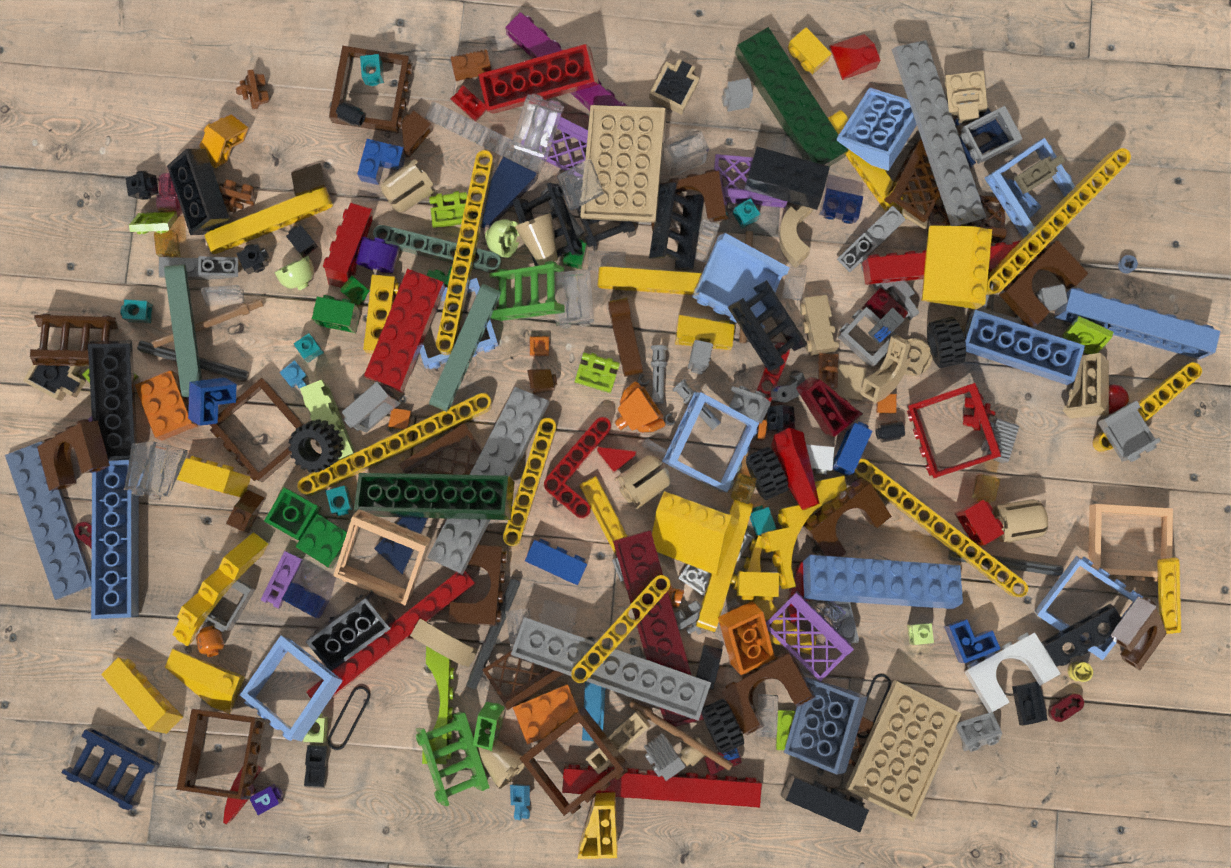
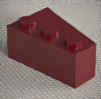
M809 377L796 387L823 433L835 437L863 415L862 412L854 408L847 400H844L820 379Z

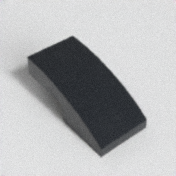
M704 645L696 677L711 682L709 690L713 691L723 649Z
M307 745L304 787L325 788L328 746Z

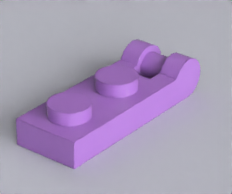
M284 551L262 595L261 601L265 603L270 602L273 604V607L279 609L303 559ZM273 590L279 592L277 597L272 595Z

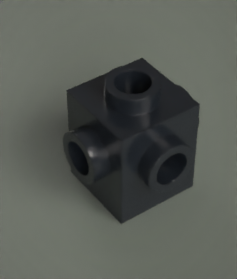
M138 171L135 175L126 178L129 197L148 200L151 199V196L159 194L156 175L149 174L147 171Z
M258 244L247 245L244 247V250L236 253L244 271L248 275L253 272L259 273L265 270L266 266H269L267 261L269 255L266 249L261 248Z
M779 405L768 408V430L776 431L777 434L788 428L795 429L794 406Z

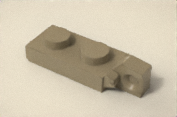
M1062 155L1052 160L1050 156L1046 157L1014 177V180L1021 192L1025 194L1057 174L1058 170L1056 167L1065 162Z

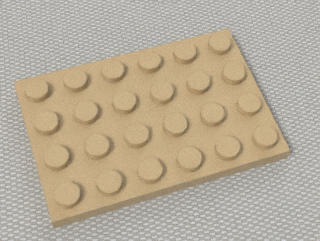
M590 105L581 219L656 222L666 108Z
M894 680L845 789L914 822L962 713Z

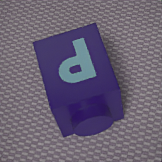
M273 784L251 796L250 801L257 815L282 803L283 793L279 787Z

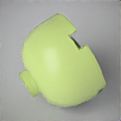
M507 219L495 221L485 234L489 250L500 257H512L519 245V242H516L519 234L515 228L519 224Z
M309 256L301 258L302 260L294 261L274 272L284 287L302 290L309 286L308 282L314 275V266Z

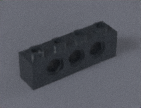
M1108 604L1041 643L1056 667L1059 665L1064 666L1073 657L1086 654L1091 647H1098L1104 644L1106 639L1111 637V633L1122 618L1112 604ZM1106 623V628L1103 631H1098L1099 624ZM1083 633H1089L1087 640H1080V636ZM1070 642L1072 644L1071 648L1066 651L1063 650V645Z

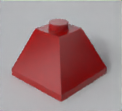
M865 34L829 46L842 80L874 70L881 61L875 44Z

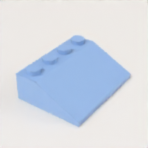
M869 87L837 137V141L870 165L889 171L917 125L909 100Z

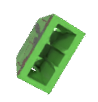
M491 702L484 704L477 717L473 746L490 751L493 750L502 728L505 712L504 706ZM490 728V734H486L485 730Z

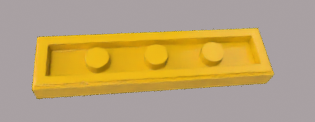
M595 476L579 484L613 552L616 553L613 540L626 537L627 535L600 482Z
M1177 557L1157 560L1159 615L1162 618L1161 620L1167 634L1180 633L1179 559Z

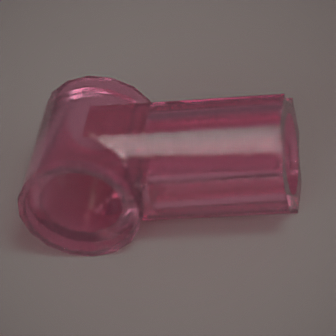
M169 173L159 175V195L156 197L158 212L179 211L180 203Z

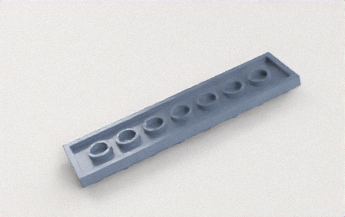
M41 441L6 454L5 457L54 599L59 600L90 588L91 574L79 539L75 535V528L62 491H49L37 448L44 443Z

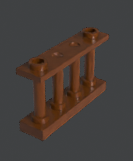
M47 313L34 315L37 327H41L39 348L30 349V359L33 365L89 366L88 343L90 329H102L101 341H109L110 329H118L116 317L109 315L102 317L62 316ZM50 327L62 328L60 348L58 350L47 349ZM70 328H82L80 349L78 351L68 350Z

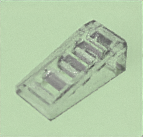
M702 219L699 227L698 241L709 245V247L699 245L697 241L696 249L705 251L706 255L696 252L695 259L707 263L720 227L719 224ZM703 228L713 230L714 232L704 230ZM701 234L711 237V240L700 236Z

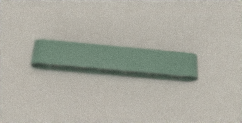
M379 225L373 231L374 238H379L380 233L386 232L387 237L383 239L386 241L385 244L397 245L400 247V251L453 264L454 257L451 254L456 250L457 243L386 225ZM399 237L406 238L402 244L397 243V239ZM419 241L424 242L422 248H416L415 244ZM436 246L443 247L439 253L433 252V249ZM476 248L475 255L479 256V260L473 262L472 269L495 273L498 269H501L502 263L498 254ZM464 249L461 251L462 256H468L470 254L469 249ZM492 259L498 261L497 265L493 267L489 266L488 262Z
M185 264L165 266L164 273L181 394L183 398L189 397V382L202 380L187 269Z
M482 284L433 391L429 405L446 412L449 411L497 305L501 291Z

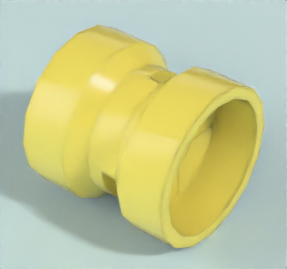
M1073 662L1068 667V675L1075 681L1086 682L1092 678L1093 669L1086 662Z

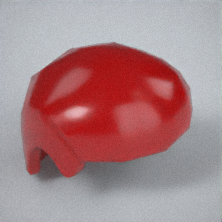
M1109 385V414H1112L1129 403L1128 392L1120 385Z

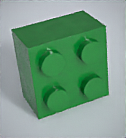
M329 295L317 296L312 320L320 327L356 334L361 311L357 305L353 304L352 300L342 299V301H338Z
M283 487L264 522L294 539L300 540L322 507Z
M316 514L295 547L326 567L333 568L339 559L347 531L324 516Z

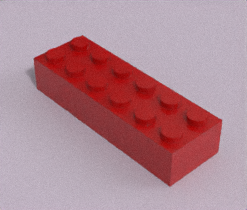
M587 44L478 74L487 112L492 114L599 85L591 47Z
M407 268L365 371L364 377L367 380L375 383L379 382L386 387L404 392L446 288L444 282Z

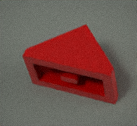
M597 447L598 455L613 474L631 461L636 454V451Z

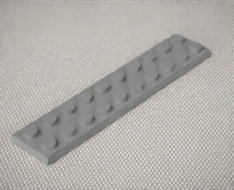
M924 40L893 48L892 53L950 225L961 226L986 218L952 114L949 113L948 103L927 41Z
M514 387L470 475H505L512 478L550 402ZM447 519L427 558L463 575L490 520Z
M524 617L511 655L572 676L571 673L574 666L596 642ZM602 644V647H603L604 649H610V648H611V647H608V646H605V645ZM617 649L586 680L592 684L698 721L711 682ZM591 653L588 656V661L591 664H597L600 660L597 653ZM577 668L575 670L576 678H585V669Z

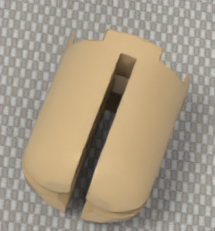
M415 159L385 178L381 183L383 195L387 198L392 208L398 212L407 211L436 191L431 187L433 183L425 171L420 169L418 165H415L418 163Z
M651 455L644 457L615 478V481L618 480L622 487L619 491L626 501L637 505L635 509L642 507L670 485L669 471L667 468H664L639 487H634L663 464L660 459Z
M1031 499L1000 504L993 508L995 519H999L1003 525L1002 530L1004 534L998 537L1001 543L1039 538L1047 532L1048 515L1039 500Z

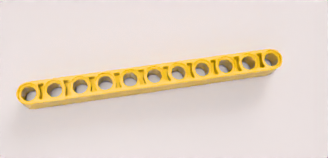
M1120 148L1107 154L988 274L986 295L1001 292L1130 162L1131 154L1129 150ZM1016 256L1019 259V263L1016 262ZM1003 269L1006 271V277L1003 275ZM990 282L993 284V290L990 288Z
M486 150L479 151L475 157L438 330L436 346L443 355L451 354L458 337L494 168L492 154ZM484 158L490 160L489 163L485 165L481 164L480 161ZM480 176L486 178L482 183L476 181ZM479 194L482 198L479 201L472 200L473 196ZM471 213L478 214L476 219L468 218ZM467 231L474 232V235L470 238L464 236ZM464 249H469L470 254L468 256H462L460 254L461 251ZM459 268H466V272L464 274H457V270ZM455 286H462V291L454 293L453 288ZM452 304L459 306L455 312H450L449 307ZM447 323H454L455 326L452 330H445ZM444 341L451 343L448 349H441V344Z
M477 394L450 407L448 412L442 411L337 461L325 470L317 473L314 472L300 479L298 490L307 496L315 495L488 412L492 408V401L487 394ZM487 399V406L483 408L479 407V400ZM464 407L471 409L470 414L467 416L461 415V410ZM447 415L453 416V421L450 424L443 422L444 417ZM435 424L436 429L428 433L426 431L427 425ZM411 432L418 433V438L415 441L409 440ZM394 440H400L401 445L398 449H392L391 447ZM382 448L383 455L375 458L374 451ZM359 457H365V464L363 466H358L356 463ZM342 465H347V473L341 475L339 468ZM329 473L330 480L327 483H323L322 476ZM310 481L312 489L306 492L304 485Z
M859 460V463L866 466V472L860 473L856 468L853 474L857 478L862 477L869 481L879 495L1010 596L1023 597L1027 594L1028 585L1024 580L868 460ZM873 475L881 477L880 485H875L872 482ZM889 487L896 489L897 495L895 497L888 495L887 490ZM904 499L912 501L911 509H906L903 506ZM920 511L927 513L928 518L926 521L920 520ZM936 523L943 525L941 533L935 531L934 525ZM952 535L958 537L959 542L957 545H953L950 542ZM967 547L974 549L973 557L966 555ZM983 559H987L990 562V567L987 570L981 565ZM1000 571H1003L1006 575L1003 582L999 581L997 577ZM1016 583L1020 584L1022 588L1019 594H1016L1013 590V586Z

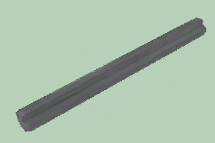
M140 341L137 350L177 362L175 350L162 346L154 348L153 344ZM199 357L201 369L242 381H247L249 372Z
M949 551V560L966 562L954 551ZM966 551V555L968 557H973L974 552ZM991 555L1008 569L1061 576L1064 570L1062 565ZM983 559L981 565L990 566V562L987 559Z
M516 579L510 580L504 594V601L500 604L502 621L498 623V627H490L468 679L467 686L472 689L477 688L483 674L482 669L485 668L520 586V581Z

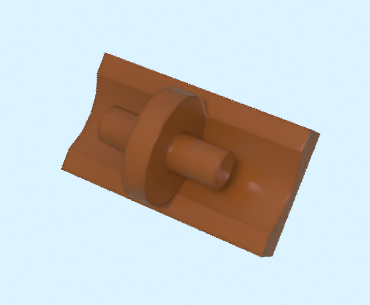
M247 70V85L245 80H241L240 86L236 88V94L242 95L243 100H248L250 97L252 109H258L259 104H265L269 101L267 91L257 90V87L265 86L264 74H254L253 70Z
M226 179L223 187H219L222 193V198H225L224 204L229 206L230 212L235 213L237 208L243 210L244 204L255 205L256 200L253 198V186L243 184L241 192L235 191L237 183Z
M819 353L818 379L822 380L832 389L838 388V354Z

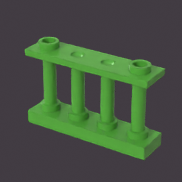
M548 261L545 262V265L514 270L498 269L495 273H489V277L499 280V291H501L499 307L493 311L490 319L507 321L565 313V305L557 303V300H555V272L564 271V267L557 265L556 262ZM547 274V300H545V303L539 302L538 275ZM531 276V302L529 305L524 306L522 300V277ZM515 278V304L513 308L507 307L506 280Z
M459 711L452 714L454 718L452 723L427 733L424 728H416V741L419 746H422L436 789L434 792L436 801L443 806L450 805L447 797L473 786L481 791L490 788L477 747L473 746L474 738L465 712ZM453 730L458 731L460 738L457 742L432 752L429 740ZM459 749L465 751L466 757L463 761L438 771L435 759ZM465 768L471 770V779L444 789L441 778Z

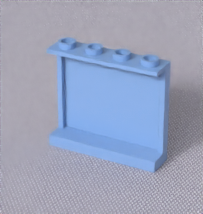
M724 233L718 236L692 297L697 299L699 304L714 308L713 310L716 313L726 314L730 317V320L736 322L727 307L742 298L745 301L749 300L757 294L753 288L766 280L773 291L776 292L782 276L787 275L790 267ZM761 300L750 308L756 318L767 310Z

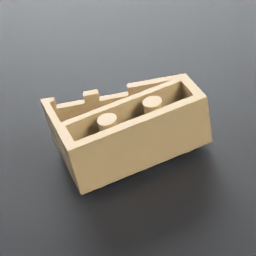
M827 295L804 298L802 304H800V313L804 315L805 320L803 322L804 334L807 333V352H810L811 357L818 356L819 353L833 354L839 348V344L834 342L833 333H835V327L831 324L830 317H832Z
M1102 353L1082 355L1073 388L1070 389L1068 394L1070 397L1067 405L1063 408V412L1071 419L1109 414V361Z

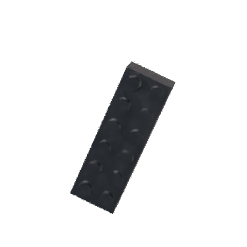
M132 340L90 341L88 343L92 421H98L108 460L136 459L138 448Z

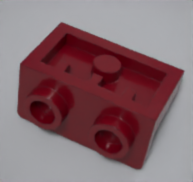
M879 288L861 308L864 310L867 307L880 320L892 308L903 318L908 314L882 288Z

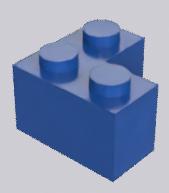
M366 139L357 173L360 181L379 185L383 168L395 171L402 168L406 158L404 147Z
M227 378L189 382L188 419L199 426L218 423V405L236 403L237 384Z
M961 619L944 626L959 663L965 664L1001 649L993 631L986 630L974 635L968 619Z

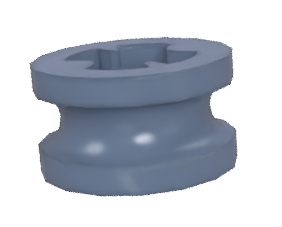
M1132 255L1124 256L1118 263L1119 270L1125 274L1131 273L1138 266L1137 259ZM1126 260L1131 262L1130 268L1124 265Z

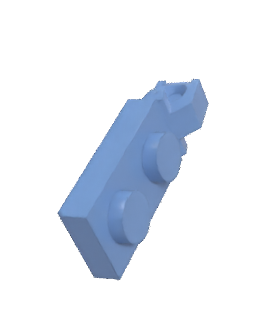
M1002 175L1030 219L1041 208V205L1028 192L1023 194L1016 181L1012 179L1007 180Z

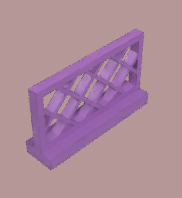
M538 105L535 111L536 114L519 148L584 180V175L577 173L574 165L583 163L586 160L583 148L587 147L588 130ZM537 120L544 122L547 130L536 133L534 126ZM557 129L560 130L563 138L553 141L550 132ZM548 133L551 142L540 146L538 136ZM535 137L538 147L532 149L526 147L527 140ZM577 139L580 147L569 150L566 140ZM564 141L567 151L557 154L554 144ZM552 145L555 155L550 157L544 156L542 148ZM581 149L584 159L573 163L571 152ZM569 154L571 164L561 165L558 157Z
M715 155L714 169L716 171L719 170L729 183L724 187L727 203L741 204L751 198L754 205L786 207L787 201L738 189L734 184L741 178L747 182V178L744 175L750 171L753 161L752 157ZM719 160L727 161L731 166L723 171L718 166ZM740 162H745L749 166L743 173L736 167ZM732 168L739 174L733 181L726 175Z
M797 591L766 622L768 631L820 682L854 650V647ZM790 604L797 609V617H785V609ZM774 620H783V631H775L770 624ZM785 620H797V631H786ZM799 620H808L811 623V631H799ZM786 634H797V645H789L786 642ZM800 634H811L812 645H800ZM814 634H823L826 637V645H814ZM800 648H812V659H803L800 656ZM814 648H826V659H814ZM828 648H837L842 654L837 659H828ZM814 662H826V670L821 675L814 670Z

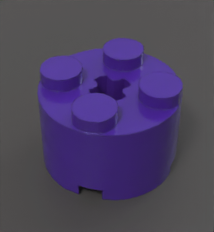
M363 237L356 263L370 270L376 269L380 270L381 273L392 274L400 247L394 244L387 245L385 244L386 241L380 238L372 240Z

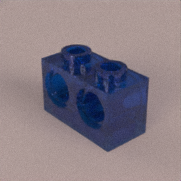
M827 188L823 194L819 215L829 220L840 219L843 223L847 224L856 223L860 216L864 196ZM833 202L836 205V208H829L827 203ZM846 206H851L854 209V213H849L846 210Z
M296 582L290 583L282 597V600L314 618H320L329 603V600Z

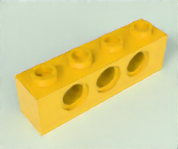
M372 275L363 350L366 353H373L379 339L376 337V332L383 329L399 290L400 283H397L395 277ZM389 293L388 299L380 300L381 294ZM381 311L387 312V316L384 319H378V314Z

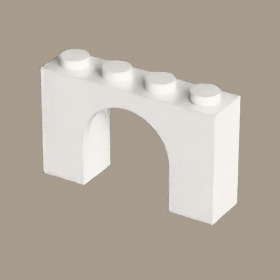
M1027 632L1017 638L1019 640L1017 643L1012 644L1009 642L1001 647L1002 651L997 654L995 652L984 656V661L979 663L976 660L967 665L968 670L964 673L989 714L1009 703L996 678V670L1002 660L1013 658L1025 663L1039 685L1061 674L1035 633L1029 635Z

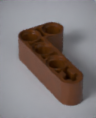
M628 298L609 301L608 310L624 377L643 373L631 321Z

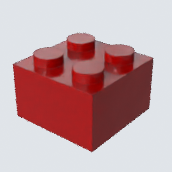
M984 500L973 502L955 513L969 539L978 546L986 545L1004 534L1002 523L999 519H995L992 514L993 509L991 505Z

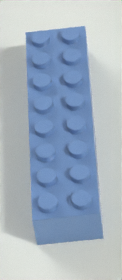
M1073 288L1066 292L1067 303L1056 309L1054 315L1055 319L1073 323L1080 316L1113 331L1114 336L1199 360L1216 352L1220 331L1215 330L1213 326L1197 325L1193 320L1177 319V316L1171 314L1162 315L1154 309H1141L1139 305H1127L1115 298L1106 299L1098 293H1085L1080 288Z
M133 460L109 461V467L92 473L91 619L139 617V462Z
M809 555L803 561L804 599L946 609H955L963 604L960 565Z

